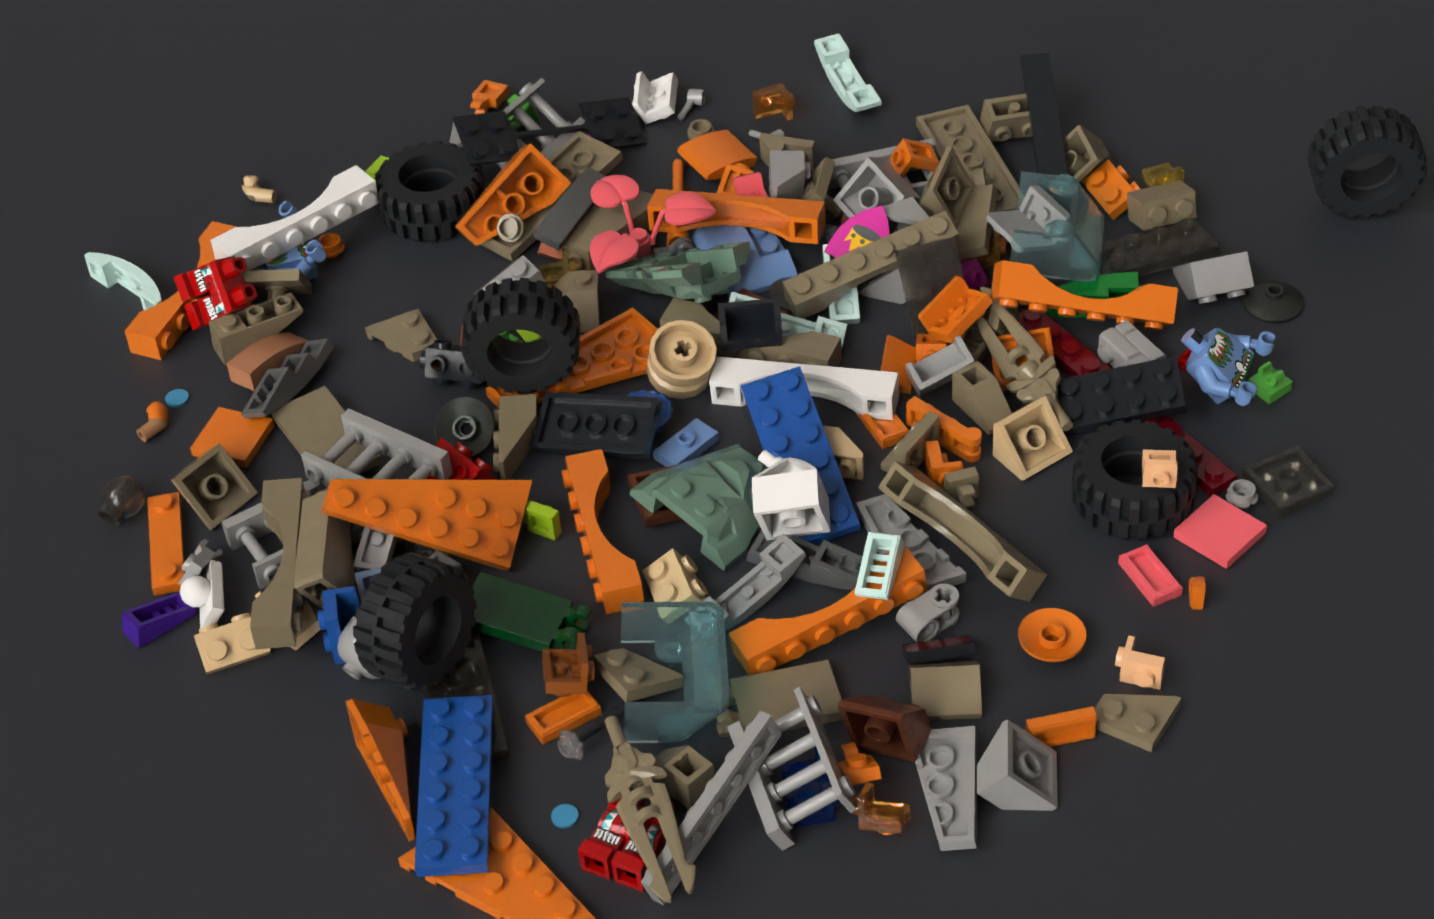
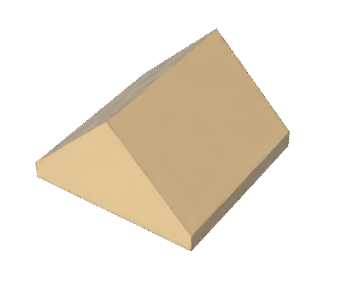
M1046 395L993 424V456L1021 481L1073 452Z

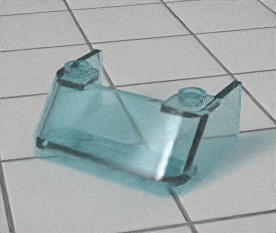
M1021 171L1017 210L1020 209L1030 185H1039L1070 213V223L1065 220H1054L1045 226L1044 233L1014 229L1010 261L1033 265L1043 277L1083 282L1098 279L1101 269L1104 215L1073 176L1069 174L1052 175Z
M621 602V643H654L656 656L667 663H682L684 676V702H625V738L628 743H676L685 741L722 714L729 705V679L723 609L713 602Z

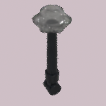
M640 699L628 703H619L613 707L611 712L580 734L561 730L559 732L560 740L557 742V745L562 755L566 758L582 759L583 741L606 727L604 721L607 717L617 716L618 719H622L630 712L638 711Z

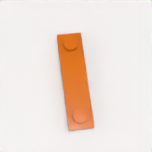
M179 492L147 497L151 582L154 596L180 591L181 585L179 581L185 573L181 569L185 562L181 498Z

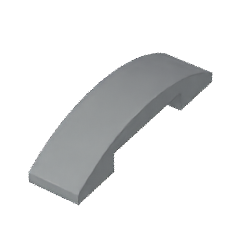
M783 533L759 553L762 561L715 601L708 596L684 616L685 620L705 639L733 628L760 609L783 587L806 556L805 552Z

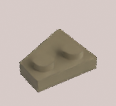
M419 309L405 312L365 327L368 339L372 341L375 338L385 342L386 348L393 352L401 353L403 357L412 362L420 360V355L422 351H425V347L433 344L434 340H437Z
M624 648L612 649L608 652L593 655L595 670L626 703L679 689L683 686L684 676Z
M1104 694L1094 708L1097 714L1096 729L1152 753L1181 707V697Z

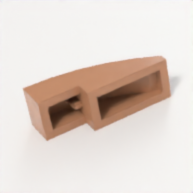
M289 332L265 337L253 343L227 363L231 382L255 391L267 369L280 368L287 355L299 354L305 342L309 340Z

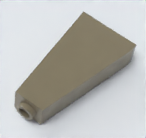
M639 190L638 198L627 201L634 229L643 228L647 232L649 231L647 205L653 194ZM594 204L563 244L566 267L579 271L596 270L590 256L592 239L596 235L609 230L616 231L620 235L624 233L630 234L622 204L613 208H603Z
M327 490L319 491L302 501L293 582L295 590L322 610V591L355 586L349 522L320 513Z

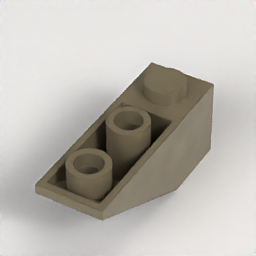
M288 293L209 321L213 348L223 364L227 365L238 353L253 343L280 333L303 313V308L293 294Z
M536 394L499 397V409L494 410L495 428H499V431L493 432L494 448L499 450V453H493L494 471L500 472L501 480H510L532 449L531 444L539 417Z

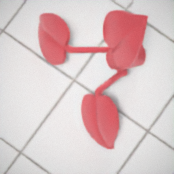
M625 175L606 176L601 180H597L592 186L590 192L591 199L596 205L603 208H613L622 204L630 234L624 233L620 235L616 231L609 230L596 235L590 244L592 263L600 274L610 267L637 257L652 255L651 245L656 244V236L664 216L668 224L687 225L717 215L716 209L704 197L694 192L674 194L665 201L666 209L660 211L650 236L643 228L634 229L627 201L634 200L639 196V186L636 181Z

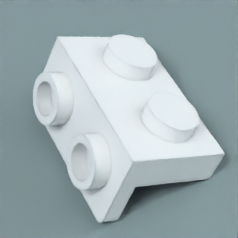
M642 71L636 74L632 107L635 114L640 116L646 125L659 119H666L675 113L678 79L673 72L650 82Z

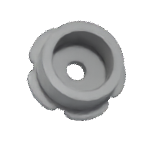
M1244 479L1233 481L1227 489L1228 493L1225 496L1228 503L1239 509L1249 508L1250 504L1254 505L1258 501L1255 485Z

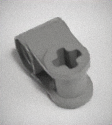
M938 584L918 598L904 604L896 615V622L916 642L930 641L937 634L958 622L959 609L956 605L959 601V592L950 584Z

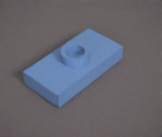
M696 418L653 451V458L665 467L693 460L719 440V432Z

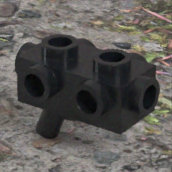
M434 340V343L425 347V351H422L420 355V368L425 369V377L433 378L434 384L448 385L453 380L461 381V387L478 388L479 384L486 381H480L474 375V371L471 372L468 369L462 356L461 346L452 345L451 340Z

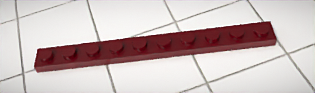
M1028 308L1017 313L1016 320L1026 331L1050 327L1056 365L1070 377L1111 369L1046 313L1029 311ZM1168 416L1141 422L1149 424V422L1158 423L1159 427L1163 429L1168 427L1176 433V437L1181 436L1189 444L1188 447L1194 451L1198 464L1197 486L1210 497L1213 494L1218 495L1227 490L1230 484L1237 480L1236 473Z

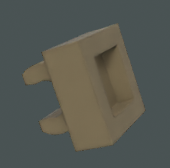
M975 466L944 474V491L965 508L975 507L973 498L978 497L979 474Z

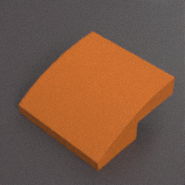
M728 130L703 134L682 144L677 150L706 180L722 179L727 163L731 165L741 163L749 167H755L757 157Z

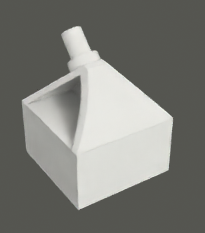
M767 450L762 451L758 460L768 468L752 477L753 513L766 540L777 539L783 533L789 538L792 535L797 537L831 532L829 497L817 469L811 464L796 458L789 457L783 459L781 456L775 457Z

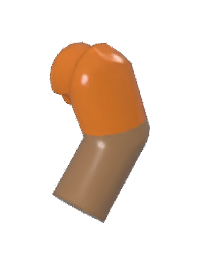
M155 401L147 407L148 422L136 430L137 435L144 442L161 432L168 425L167 407L159 401Z

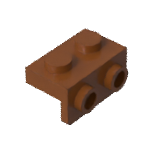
M577 633L576 649H542V667L546 694H554L560 697L570 694L587 695L588 681H594L595 667L594 661H592V645L586 644L584 633Z

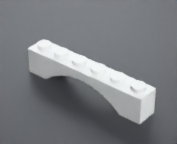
M355 165L334 176L321 196L301 211L268 224L235 227L210 240L215 260L235 256V258L243 257L247 265L246 271H251L377 205L379 198L376 182L360 167Z
M717 357L709 380L712 404L742 407L746 405L742 394L741 385L799 366L811 396L838 402L852 409L858 415L860 413L862 415L869 414L872 419L893 420L899 399L898 372Z

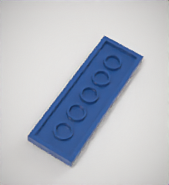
M799 366L741 385L742 394L763 451L767 450L775 457L781 456L783 459L789 457L796 458L814 466L829 497L831 532L797 537L817 545L822 543L823 540L829 541L861 530L859 520L801 367Z
M492 695L424 699L414 868L416 877L489 873L494 713Z

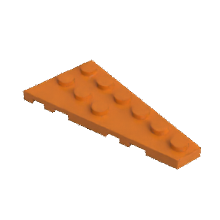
M634 308L625 311L580 336L579 358L569 376L563 377V381L554 387L549 385L545 391L538 392L537 390H532L530 394H536L537 403L539 404L543 402L545 392L579 393L647 374L650 342L658 328ZM490 386L486 388L487 397L498 408L500 396L527 395L522 394L521 391L507 393L500 387L497 390Z
M331 479L320 513L507 572L511 566L532 480Z
M492 807L490 814L489 873L425 877L426 881L435 886L440 884L452 890L459 899L497 919H596ZM416 847L398 858L400 867L409 872L411 870L415 871Z

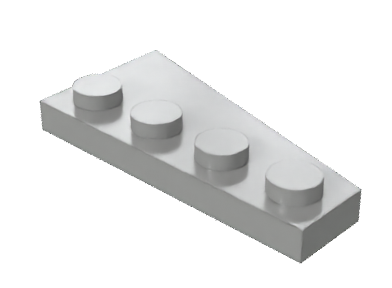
M886 494L856 502V512L867 532L901 535L905 546L925 571L927 591L938 584L946 583L955 586L966 582V572L960 566L956 568L949 561V555L941 548L937 549L929 541V536L922 529L918 530L911 523V518ZM878 550L879 554H882V555H884V554L890 552V551Z
M976 726L932 729L921 754H919L915 762L941 851L977 849L978 734Z

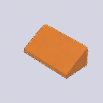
M887 335L881 371L898 372L899 393L911 394L912 384L905 373V364L909 362L912 364L916 363V348L894 336Z

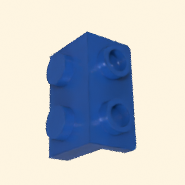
M355 586L322 591L323 610H318V621L320 630H327V632H323L324 646L326 652L332 651L335 664L345 663L340 658L337 649L339 636L350 619L355 616L357 608H360Z

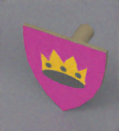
M883 205L866 209L848 219L838 228L824 252L837 258L890 235L889 221Z

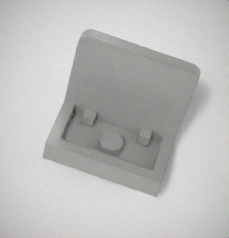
M1030 185L1019 210L989 212L986 220L993 226L994 231L1004 236L1011 243L1012 248L1020 252L1060 248L1075 219L1039 185Z

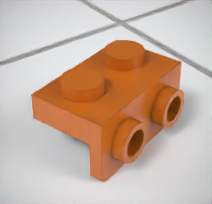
M1109 160L1081 181L1113 220L1128 209L1127 193L1140 190L1134 181L1129 185L1127 181L1131 177L1121 165L1115 168Z
M955 276L918 314V318L932 338L952 344L955 337L960 335L962 338L965 331L985 314L986 309L993 301L987 293L969 289L962 277Z

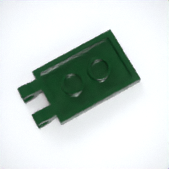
M480 572L473 584L475 592L473 597L476 599L477 609L474 610V616L476 617L475 626L471 630L542 652L543 648L551 649L552 647L556 649H576L577 633L586 632L590 625V620L587 619L592 609L586 605L572 607V600Z

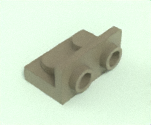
M929 411L921 421L915 422L910 431L881 462V470L888 473L895 461L918 468L925 460V442L938 440L940 443V416Z

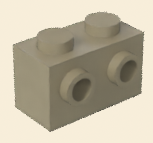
M1026 94L984 100L980 124L991 142L1032 137Z
M1180 180L1127 193L1128 220L1143 231L1152 232L1158 230L1161 226L1169 224L1181 225L1186 220L1197 218L1195 190Z

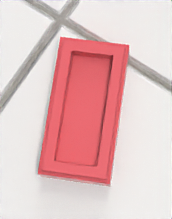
M1148 545L1119 555L1118 564L1153 607L1182 595L1183 587Z

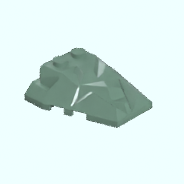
M747 241L719 244L707 250L693 248L688 252L677 253L676 256H674V252L641 256L605 270V275L607 279L621 286L653 294H664L678 299H694L695 303L712 300V295L728 293L729 287L740 282L741 273L739 266L746 263L750 244Z
M738 443L652 473L630 490V496L652 514L666 505L703 535L700 552L725 571L746 554L750 547L751 539L755 532L758 533L760 525L753 513L752 477L768 467Z

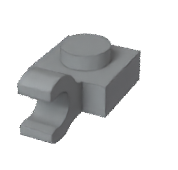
M203 539L194 554L192 553L182 565L181 569L185 573L179 584L181 585L191 576H201L210 560L218 561L222 550L212 551L206 547L209 541Z

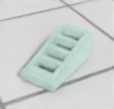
M868 532L855 588V596L889 599L905 546L901 535ZM878 550L890 551L889 555L877 554ZM874 561L887 562V566L873 564ZM879 572L885 573L884 577L870 576V573ZM867 583L882 584V589L866 588Z

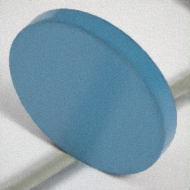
M183 389L172 390L165 397L166 404L170 407H181L189 400L188 392Z
M570 804L559 805L551 813L553 824L559 828L572 827L579 819L577 808Z

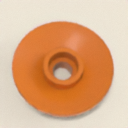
M1044 608L1028 614L1022 620L1018 629V639L1021 647L1029 655L1042 661L1060 662L1071 659L1081 652L1086 643L1087 634L1083 622L1073 613L1059 608Z

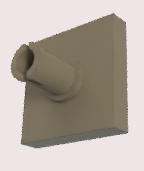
M825 157L810 174V180H805L804 192L799 199L825 201V214L835 220L842 212V209L833 201L832 197L826 194L835 162Z
M300 269L251 270L242 273L245 284L251 283L255 287L257 295L268 296V300L288 293L293 295H312V283Z

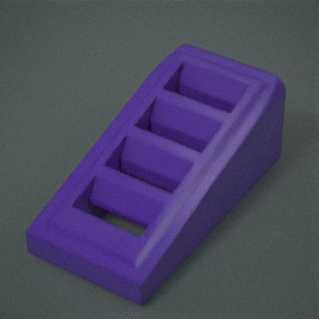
M180 591L122 612V631L138 648L148 644L195 615L197 608L185 604L181 599Z

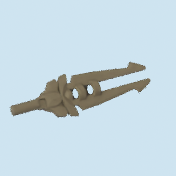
M983 286L980 288L981 292L991 296L990 288ZM992 300L991 306L1017 342L1016 348L1007 351L983 316L976 320V323L1005 379H1016L1006 385V388L1011 393H1017V398L1023 403H1031L1046 395L1062 430H1070L1073 427V423L1059 404L1057 397V386L1061 376L1059 370L1055 368L1056 362L1054 357L1050 356L1041 363L1045 352L1004 307L999 306V301ZM1022 355L1027 356L1025 363L1020 366L1016 364V359Z
M609 716L605 719L604 723L614 748L611 768L605 775V784L610 788L607 792L608 803H613L622 797L616 805V809L626 831L653 877L652 883L648 888L661 900L670 904L673 899L646 832L644 822L653 817L658 819L688 894H691L694 889L696 866L690 865L685 861L674 810L665 783L653 782L665 778L667 773L662 767L657 766L658 762L652 753H641L636 748L631 747L625 738L618 717ZM650 799L651 804L642 809L637 807L636 804L639 800Z

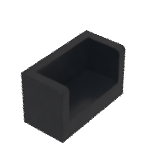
M779 298L718 303L722 351L783 345Z

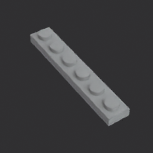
M759 711L754 720L747 725L743 736L736 746L728 752L720 769L707 782L704 792L694 806L687 811L685 819L678 827L686 863L693 864L782 735L770 714ZM666 842L657 860L669 891L672 894L680 883L681 877ZM647 868L641 884L653 901L664 905L666 902L657 897L648 888L652 883L653 877Z

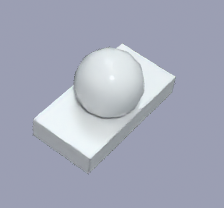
M210 560L201 576H191L181 584L180 595L183 602L190 607H199L200 628L217 623L225 610L223 568L219 561Z

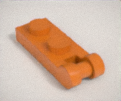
M916 396L906 402V425L912 428L915 422L921 421L929 411L940 416L939 445L967 462L974 463L981 459L982 449L980 444L982 442V432L980 429L965 427L956 419L945 415L931 404L922 401Z

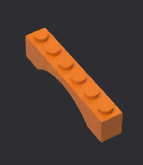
M656 189L647 205L649 231H653L660 211L666 209L665 201L667 198L680 192L694 191ZM694 192L704 197L716 209L717 215L687 225L668 224L664 216L658 232L678 233L690 229L722 225L744 226L771 232L789 242L819 244L826 228L825 201Z
M214 221L209 224L198 238L200 259L197 268L215 260L210 240L236 226ZM177 291L165 301L139 312L124 331L130 352L162 360L167 352L173 348L181 334L189 327L190 322L184 305L202 298L182 302L179 291Z
M1002 260L994 264L990 298L991 300L999 301V306L1017 308L1018 304L1028 305V310L1033 312L1045 313L1047 309L1058 310L1057 315L1076 317V313L1086 314L1087 320L1104 322L1105 318L1116 319V324L1127 320L1133 326L1134 322L1144 323L1145 329L1161 331L1164 326L1174 324L1178 288L1149 283L1116 298H1085L1056 287L1043 277L1033 265Z
M602 449L565 456L567 469L561 470L565 489L571 488V492H567L571 511L577 510L578 513L573 514L577 533L583 532L584 536L580 537L583 556H590V559L586 560L589 578H596L597 583H593L596 602H603L606 614L643 607L642 583L635 560L622 554L612 546L602 534L598 525V518L603 504L611 493L608 467Z
M904 546L902 559L888 600L855 596L854 588L839 601L811 614L782 619L757 618L728 633L733 654L748 675L773 671L777 667L791 660L798 659L821 645L828 644L834 638L859 628L862 624L877 616L884 615L893 608L918 598L921 594L927 592L925 571L908 548ZM874 561L873 565L887 566V562ZM879 572L870 573V576L884 577L885 573ZM867 583L866 588L881 590L882 584Z

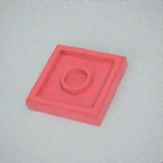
M1213 494L1174 529L1173 537L1227 569L1266 533L1267 525Z

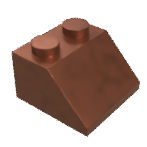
M866 695L841 699L838 703V708L850 741L855 742L859 750L916 762L932 731L925 708L915 704H903L890 701L884 697L875 698Z

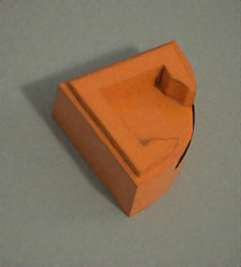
M1204 576L1191 577L1188 584L1190 607L1194 610H1203L1206 590Z

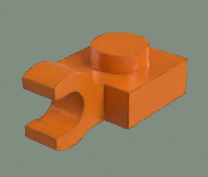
M484 80L472 93L473 101L470 104V108L476 109L474 114L488 113L489 107L498 108L509 95V86Z
M855 742L840 745L845 761L838 762L843 776L846 775L853 786L882 779L880 767L871 754L858 753Z

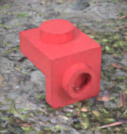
M760 172L733 178L736 195L768 197Z

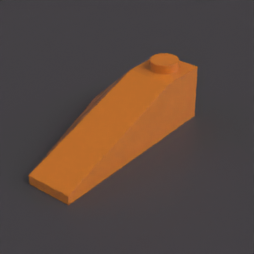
M530 143L521 147L455 227L470 242L478 246L498 235L497 223L503 215L509 213L517 214L525 220L553 204L571 182Z
M355 699L347 700L345 702L356 746L410 842L416 839L408 756L404 740L409 735L405 723L401 717L395 719L389 707Z

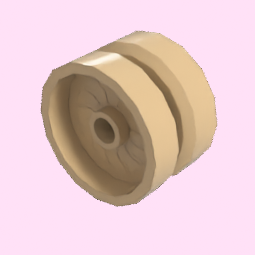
M685 320L668 322L657 329L651 338L646 371L650 383L658 392L669 398L686 399L695 397L706 389L714 368L717 350L711 334L699 324Z

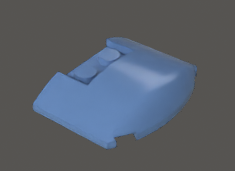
M722 225L692 229L691 241L693 242V248H699L700 250H707L719 244L749 241L750 251L746 263L739 266L741 273L740 282L728 288L727 298L729 299L731 292L737 293L742 288L756 294L769 290L770 286L781 278L798 275L788 249H784L776 234L744 226Z

